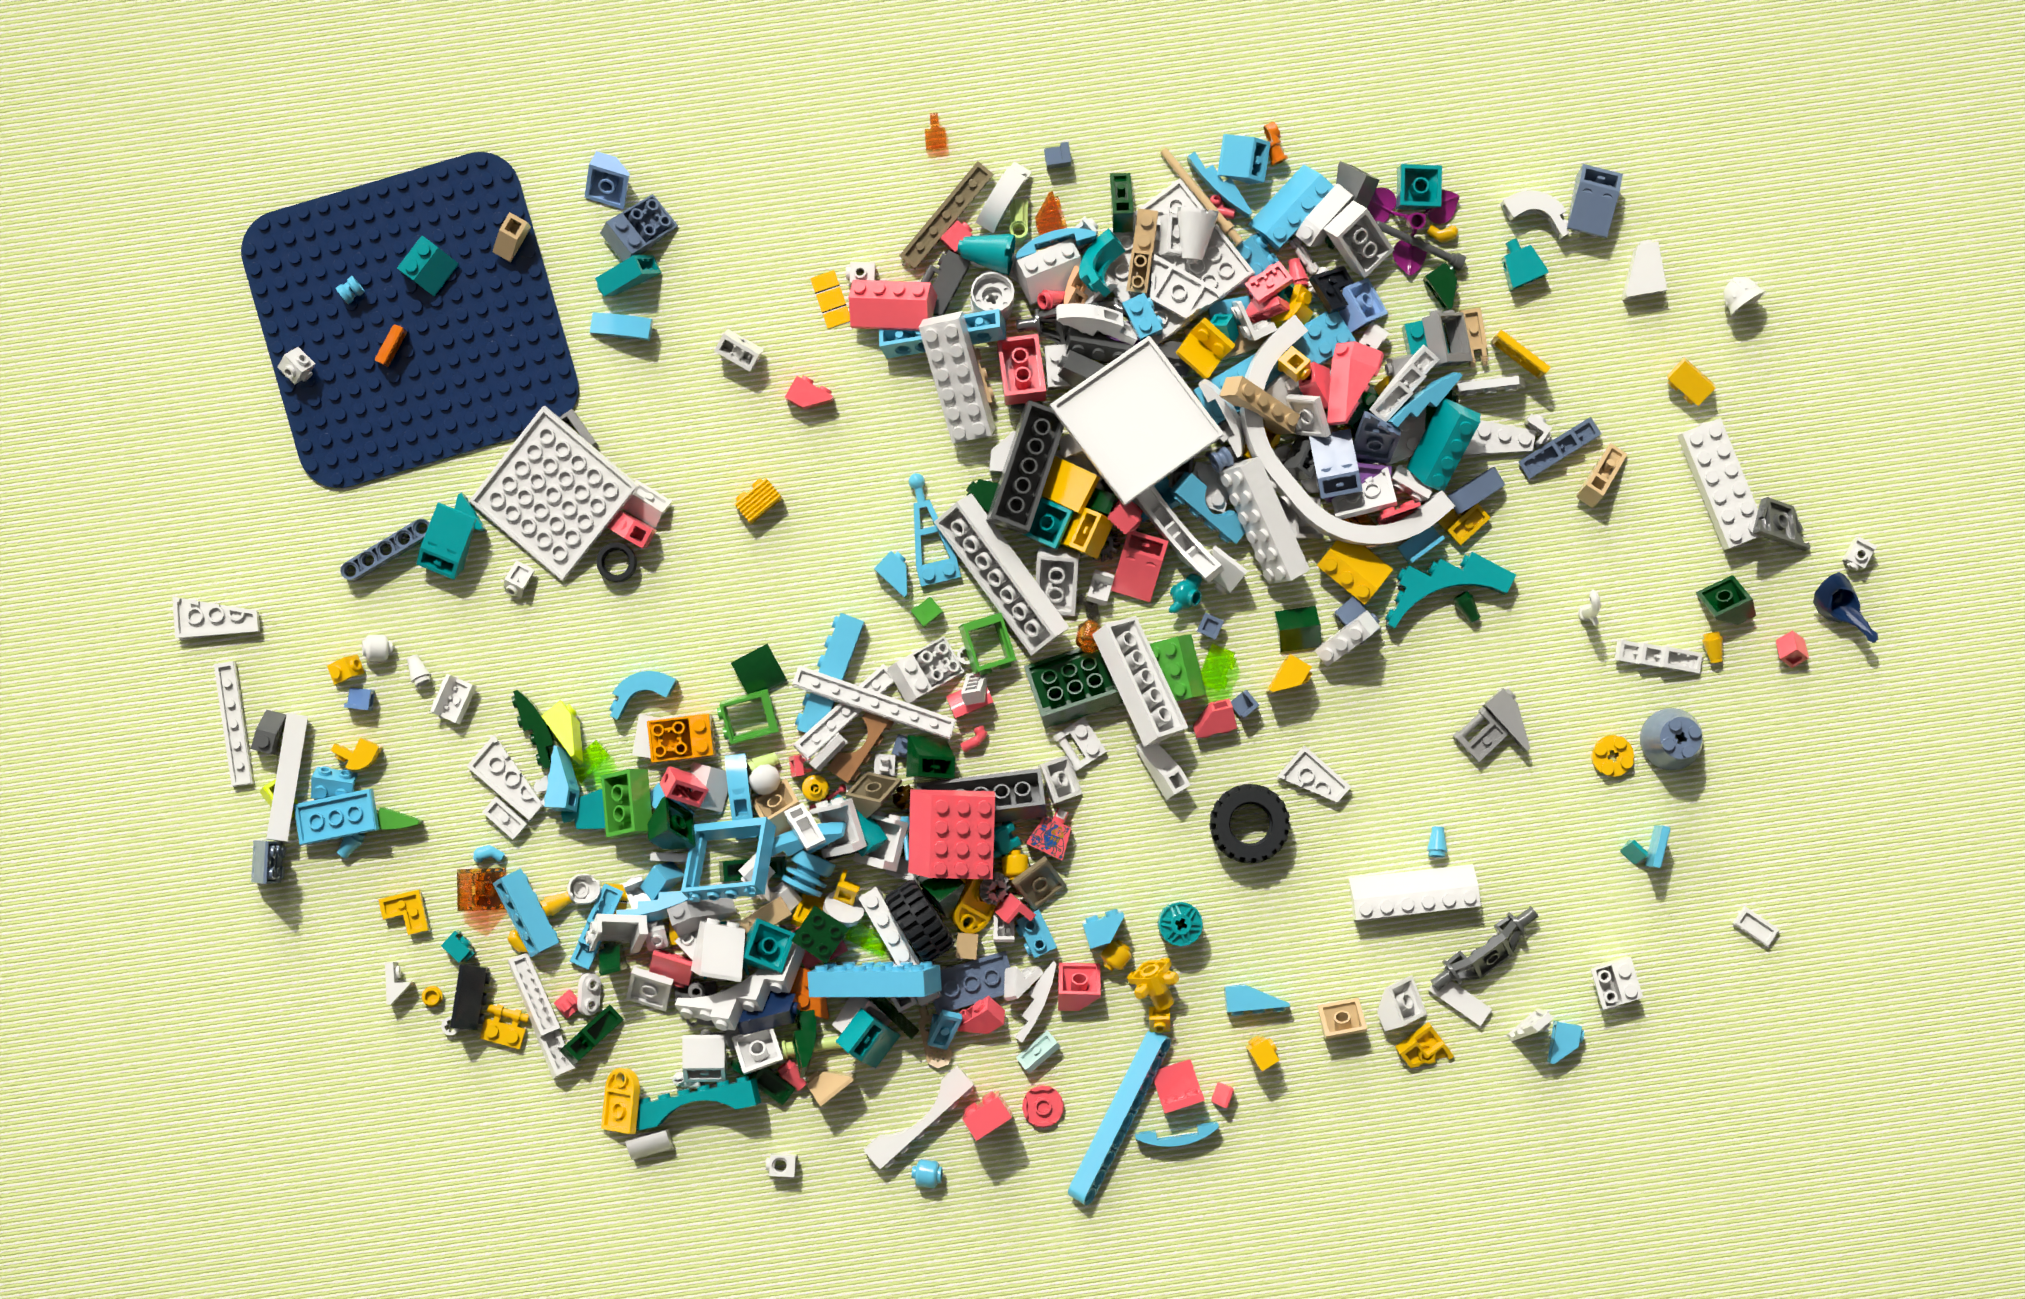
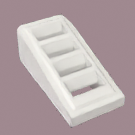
M980 672L967 674L961 691V697L965 705L985 702L988 674L982 676Z

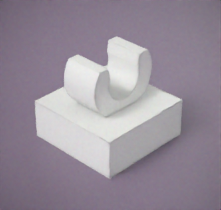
M875 754L874 773L895 776L896 755Z

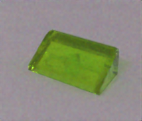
M861 923L850 927L845 938L883 957L887 949L878 931Z

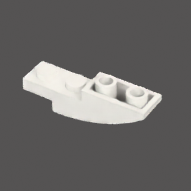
M1059 304L1056 307L1057 321L1063 325L1073 327L1082 333L1093 336L1098 330L1102 334L1112 336L1121 342L1134 345L1137 341V335L1132 325L1123 321V313L1091 304Z

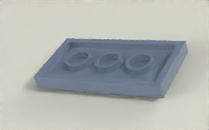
M1006 950L941 969L942 990L940 993L942 996L933 1001L937 1015L941 1013L942 1009L952 1011L975 1004L978 1000H982L987 996L995 998L1004 995L1005 969L1010 968Z

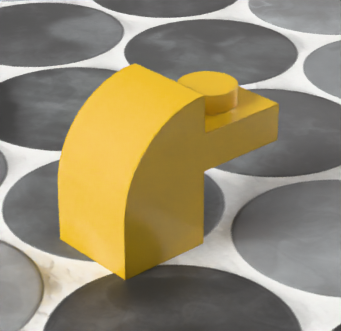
M1296 284L1289 301L1290 310L1271 317L1270 322H1274L1275 326L1279 328L1289 318L1296 315L1303 325L1306 324L1313 315V311L1309 309L1313 294L1302 284Z
M360 738L354 751L339 744H333L330 751L335 753V758L343 762L349 760L345 768L364 770L375 763L383 747L365 738Z

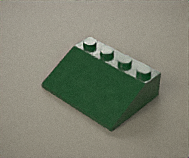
M1096 643L1024 666L1045 729L1123 703Z

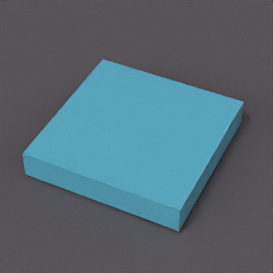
M1654 825L1648 849L1649 855L1646 857L1644 866L1660 868L1662 866L1670 827Z

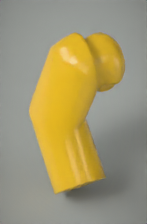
M512 930L508 936V943L517 952L528 953L517 930Z

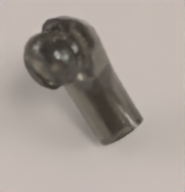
M1081 594L1076 603L1085 608L1087 620L1090 623H1096L1100 618L1098 604L1086 601L1087 597Z

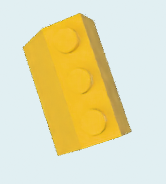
M1339 540L1335 541L1316 565L1364 605L1393 571L1392 567L1365 545L1350 544Z

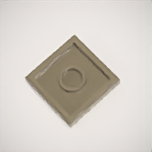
M1045 856L1012 880V883L1033 910L1067 886Z

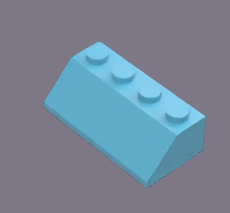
M1303 165L1248 225L1257 234L1263 236L1267 243L1279 252L1294 236L1305 218L1334 186L1323 175Z

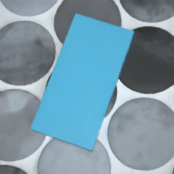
M373 789L294 804L300 846L379 830Z

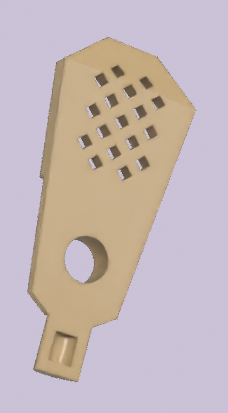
M926 1006L918 1008L921 1016L918 1023L927 1063L936 1068L944 1067L949 1064L953 1052L950 1047L947 1050H942L941 1048L927 1045L929 1031L925 1029V1025L931 1023L932 1015H929Z

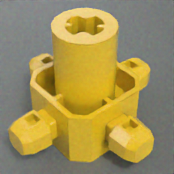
M1169 958L1148 960L1127 976L1128 982L1136 985L1134 991L1136 998L1143 999L1146 996H1150L1155 1009L1158 1011L1168 1009L1174 1004L1169 986L1175 985L1179 981L1178 974L1170 971L1172 963Z

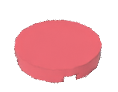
M1040 1085L1033 1087L1026 1093L1023 1099L1022 1110L1024 1116L1036 1127L1045 1128L1052 1126L1063 1114L1064 1104L1062 1097L1056 1089L1050 1086Z

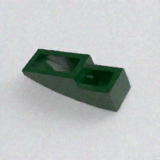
M785 856L771 857L769 866L775 873L770 878H781L783 875H787ZM749 859L719 861L720 882L742 881L741 878L743 876L738 870Z
M608 1005L565 1044L560 1052L574 1066L624 1019L611 1005Z
M815 1010L800 1011L796 1020L798 1031L793 1033L792 1044L800 1078L805 1077L814 1051L816 1039Z
M737 1055L730 1063L731 1067L742 1076H749V1079L756 1078L758 1089L782 1106L795 1091L792 1085L782 1079L768 1066L744 1075Z

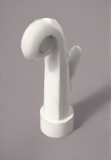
M1592 589L1589 594L1591 605L1581 606L1578 610V616L1582 621H1591L1597 626L1599 621L1596 616L1600 611L1601 602L1598 592Z

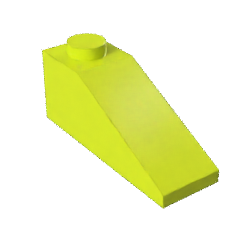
M560 700L544 713L542 718L569 755L581 765L583 764L580 722L575 717L577 712L570 704L566 706Z

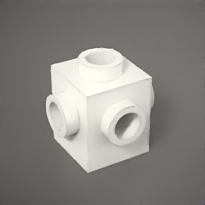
M296 347L283 356L277 368L294 384H297L302 380L304 382L312 376L313 373L311 371L315 363L299 347Z

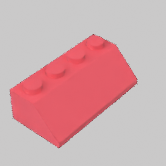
M853 280L849 294L850 326L857 329L920 331L919 326L922 320L933 317L938 295L931 282Z

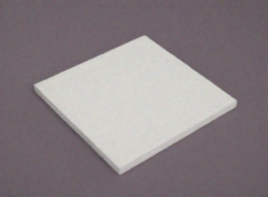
M1150 335L1049 406L1124 506L1225 435Z

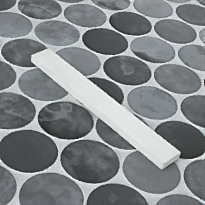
M798 666L792 683V687L946 740H950L956 720L802 666Z

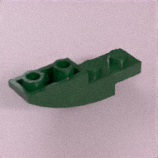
M515 690L513 691L514 696L511 698L514 708H518L520 716H517L518 725L526 732L533 731L530 737L533 746H537L539 753L536 754L537 763L543 769H549L551 766L549 747L556 745L553 733L542 718L543 714L524 693Z

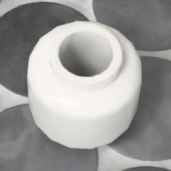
M368 635L365 640H362V656L366 657L369 662L386 661L388 654L393 653L392 642H388L386 635Z

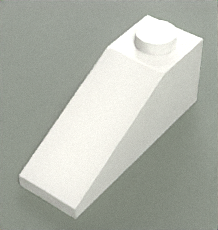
M1336 184L1305 218L1294 235L1309 247L1320 246L1327 236L1324 228L1347 207L1354 196L1340 184Z

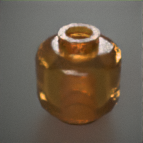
M1092 620L1081 623L1077 629L1076 645L1088 653L1098 650L1099 648L1092 634L1099 630L1101 626Z

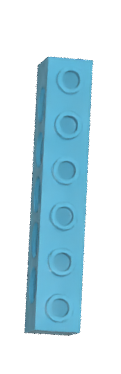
M1000 309L964 314L972 345L1006 339V321ZM879 329V347L886 359L926 352L920 331Z

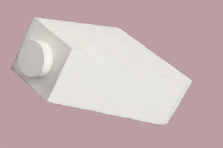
M1651 239L1640 241V245L1634 248L1622 294L1623 300L1662 294L1667 291L1659 242H1652Z

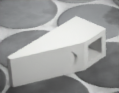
M1141 742L1134 746L1166 800L1191 785L1181 767L1158 743L1144 747Z

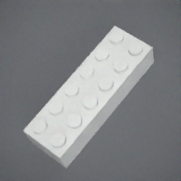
M963 311L922 320L919 330L952 444L991 436L994 432L995 424Z
M1721 418L1679 434L1677 436L1723 550L1759 537V535L1753 534L1758 508Z
M1260 457L1237 461L1232 466L1220 471L1221 482L1226 487L1230 496V502L1235 507L1238 520L1244 527L1247 540L1253 547L1255 557L1260 563L1263 575L1268 583L1292 581L1309 571L1310 568Z

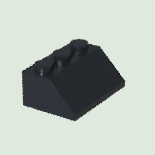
M460 964L450 1028L478 1030L479 1026H483L485 1014L481 1013L482 1005H486L488 993H485L484 990L485 984L490 983L491 972H487L488 967Z

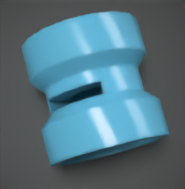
M353 276L349 277L344 285L340 284L336 287V290L348 305L354 301V297L365 293L362 286Z

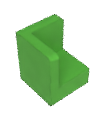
M932 597L927 598L919 606H915L911 610L912 614L924 628L943 613Z

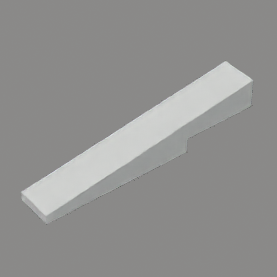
M290 713L286 715L267 840L288 841L308 716Z
M528 953L509 959L508 964L552 1078L555 1079L572 1072L575 1066L560 1052L565 1045L559 1032L560 1026Z

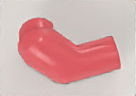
M983 725L974 729L976 736L961 743V748L964 752L978 747L987 737V731H985Z

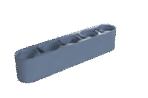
M417 519L345 562L340 568L341 575L347 580L357 581L422 543L426 533L420 534L419 526L424 523L429 526L430 522L425 519ZM408 534L410 541L403 545L401 537ZM386 545H391L392 552L389 555H384L383 548ZM372 555L374 562L371 566H367L365 559ZM355 566V575L349 577L347 573L348 568Z

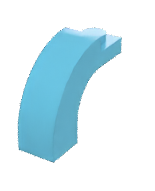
M642 671L630 675L619 683L612 693L618 696L619 699L618 701H613L609 709L612 712L610 716L620 720L632 697L642 691H654L665 698H669L678 680L656 671Z

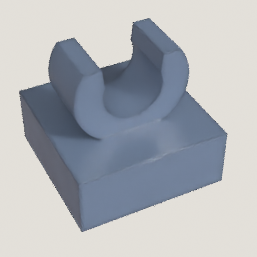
M1205 612L1196 632L1216 640L1224 621Z
M898 734L892 754L907 759V737Z

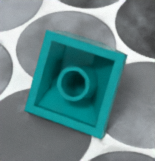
M756 918L745 937L743 963L755 968L782 973L792 945L791 940L795 933Z

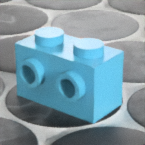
M1039 909L1033 912L1036 916L1032 921L1023 916L1016 920L1018 924L1015 925L1019 936L1024 935L1027 941L1024 947L1028 955L1033 954L1034 958L1057 948Z

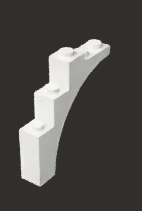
M1154 486L1133 500L1143 513L1149 517L1157 532L1165 540L1169 541L1178 558L1189 568H1193L1208 583L1224 570L1223 566L1183 525Z
M792 942L782 973L759 968L750 977L723 992L697 998H677L675 1006L684 1018L712 1020L715 1027L720 1030H735L743 1009L749 1012L763 1011L770 991L790 993L806 951Z

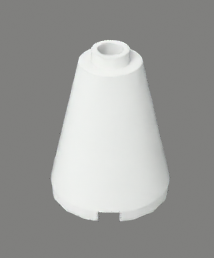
M1177 207L1181 255L1183 259H1186L1185 263L1198 264V260H1203L1218 218V211L1209 209V212H1207L1203 208Z

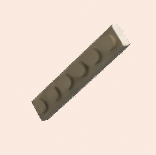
M977 161L901 252L899 257L913 269H916L940 241V237L955 223L994 174Z

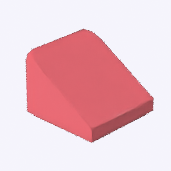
M1218 1082L1211 1101L1224 1108H1228L1234 1092L1233 1087Z

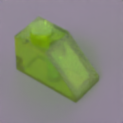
M595 740L583 751V764L579 765L575 760L572 762L575 777L580 783H583L612 757L611 753L599 740Z

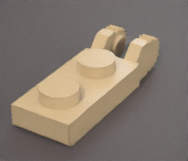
M1481 307L1459 311L1464 313L1473 361L1469 362L1470 368L1475 367L1474 351L1480 350L1482 365H1488L1486 351L1488 347Z

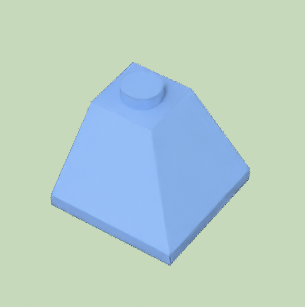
M596 151L589 163L584 198L620 209L625 208L630 173L617 157Z
M1369 278L1343 288L1342 294L1349 305L1345 309L1340 310L1339 314L1351 333L1388 314Z

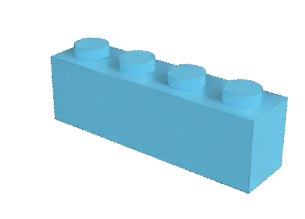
M521 868L492 883L530 957L559 943L556 931L551 927L548 917L538 902L536 893L533 892L529 885L528 877Z

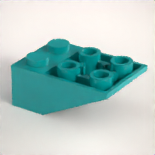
M438 502L422 541L416 565L455 580L464 569L476 517Z
M861 1008L836 1042L859 1061L877 1068L901 1035Z

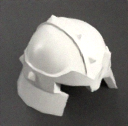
M1733 277L1723 292L1731 317L1749 300L1758 301L1766 291L1747 277Z

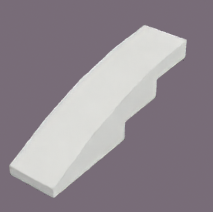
M1423 344L1392 379L1369 410L1375 416L1387 422L1413 395L1412 391L1427 377L1426 374L1440 359Z
M1617 640L1615 660L1677 671L1700 673L1703 653L1667 646Z
M1054 960L1028 992V995L1033 1000L1022 1013V1017L1027 1022L1015 1036L1021 1043L1034 1026L1045 1005L1057 965Z

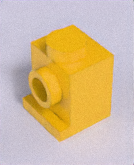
M1293 346L1278 359V370L1280 372L1283 371L1295 382L1300 379L1305 380L1311 373V360Z

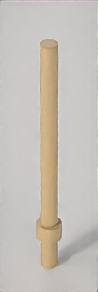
M1164 148L1160 154L1208 211L1210 209L1219 212L1169 150ZM1219 212L1217 222L1221 226L1220 229L1225 235L1228 234L1237 246L1240 245L1243 239L1234 230L1235 226L1230 220L1227 221Z

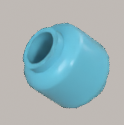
M921 1159L918 1161L917 1166L912 1167L911 1177L915 1179L917 1186L935 1188L938 1183L941 1184L943 1167H940L937 1161Z

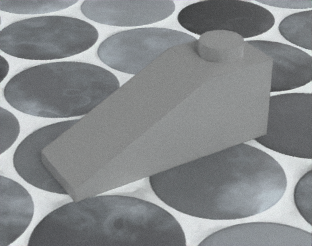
M1501 688L1482 706L1509 733L1508 735L1523 751H1528L1530 746L1518 703L1514 700L1516 696L1511 690Z
M720 898L716 901L701 900L700 902L689 900L667 908L671 925L679 937L698 930L700 921L707 922V918L721 921L737 914L733 899Z

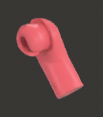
M1219 195L1211 196L1210 201L1224 218H1235L1236 209L1226 208Z

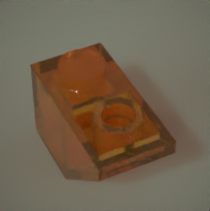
M1053 191L1048 193L1035 217L1039 236L1051 231L1067 228L1065 217H1060L1058 209L1061 208L1059 197H1054Z

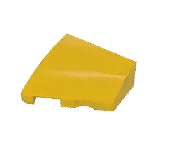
M1429 1022L1395 1046L1410 1068L1418 1067L1423 1063H1435V1060L1447 1057L1452 1059L1455 1057Z

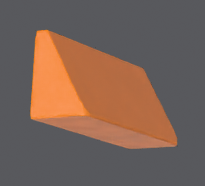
M395 324L392 326L375 357L376 362L389 367L407 334L403 327Z

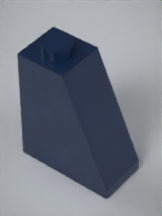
M770 991L763 1011L749 1012L743 1009L737 1024L740 1034L746 1035L792 1024L796 1016L800 1014L801 1004L798 1002L796 994Z

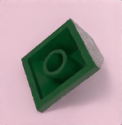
M1734 575L1696 592L1698 598L1716 620L1739 625L1756 616L1752 597Z
M664 796L648 822L649 841L661 849L695 848L693 813Z

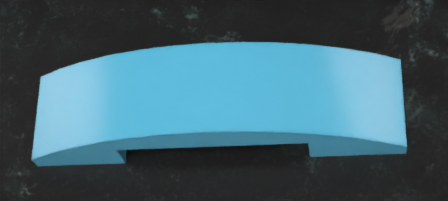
M1066 228L1045 233L1025 244L1015 254L1016 261L1036 253V250L1056 245L1068 239H1075L1077 247L1092 243L1096 239V232L1082 228Z
M1217 1121L1196 1124L1198 1133L1157 1138L1155 1130L1136 1132L1135 1138L1155 1146H1181L1209 1136L1219 1128V1124Z

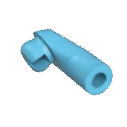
M486 845L474 851L473 859L475 862L481 863L484 859L491 857L501 862L505 853L491 845Z

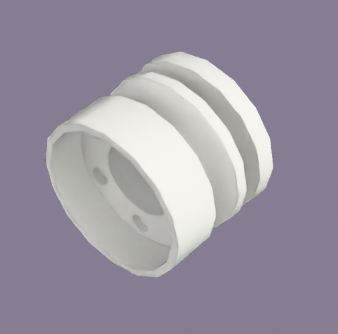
M998 272L983 273L972 284L970 301L972 313L1000 309L1005 321L1008 320L1012 314L1014 302L1012 282L1008 277Z

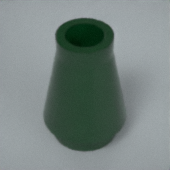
M1468 591L1457 595L1453 599L1455 601L1454 605L1470 623L1475 622L1481 617L1473 595L1469 594Z

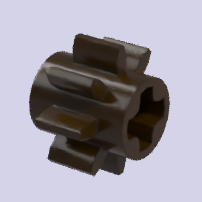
M910 785L899 786L896 789L897 793L892 795L894 805L900 808L901 811L910 810V789H914Z

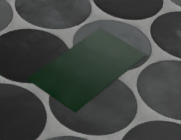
M885 997L868 998L911 1040L919 1032V1029L901 1012L899 1013L897 1008Z

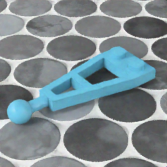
M919 473L912 474L908 482L909 486L915 490L917 503L913 504L916 569L920 585L923 587L960 578L961 574L956 555L938 527L935 525L920 529V508L927 507L933 522L938 519V516L930 499L925 500L922 488L925 484L924 477ZM938 532L950 558L922 565L921 536Z

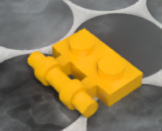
M489 1004L487 1012L493 1013L494 1019L485 1018L480 1039L521 1049L526 1028L519 1027L520 1021L528 1023V1014L522 1013V1010L518 1009L515 1011L506 1009L500 1004L497 1006ZM502 1016L511 1018L512 1024L500 1022Z

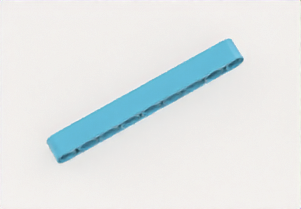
M1150 1031L1146 1033L1070 1184L1068 1195L1084 1205H1089L1095 1198L1170 1048L1171 1038L1166 1035Z

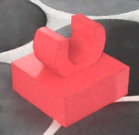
M802 755L789 757L791 777L803 776L804 773L812 771V768L807 769L804 767L803 764L806 759L802 758Z
M569 989L554 1004L568 1019L578 1010V997Z

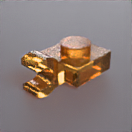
M930 113L931 128L925 129L926 151L947 149L945 128H939L938 113Z

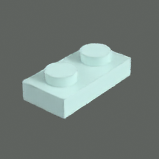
M1047 1030L1016 1058L1030 1074L1061 1046Z

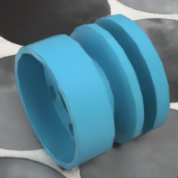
M802 849L794 853L791 858L798 865L797 869L792 867L786 868L788 872L794 874L793 878L783 875L781 880L801 893L821 898L823 892L815 887L818 885L825 888L826 884L819 880L820 876L830 878L836 865Z

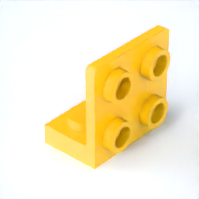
M1204 317L1190 331L1177 349L1176 354L1201 377L1208 379L1221 359L1236 344Z

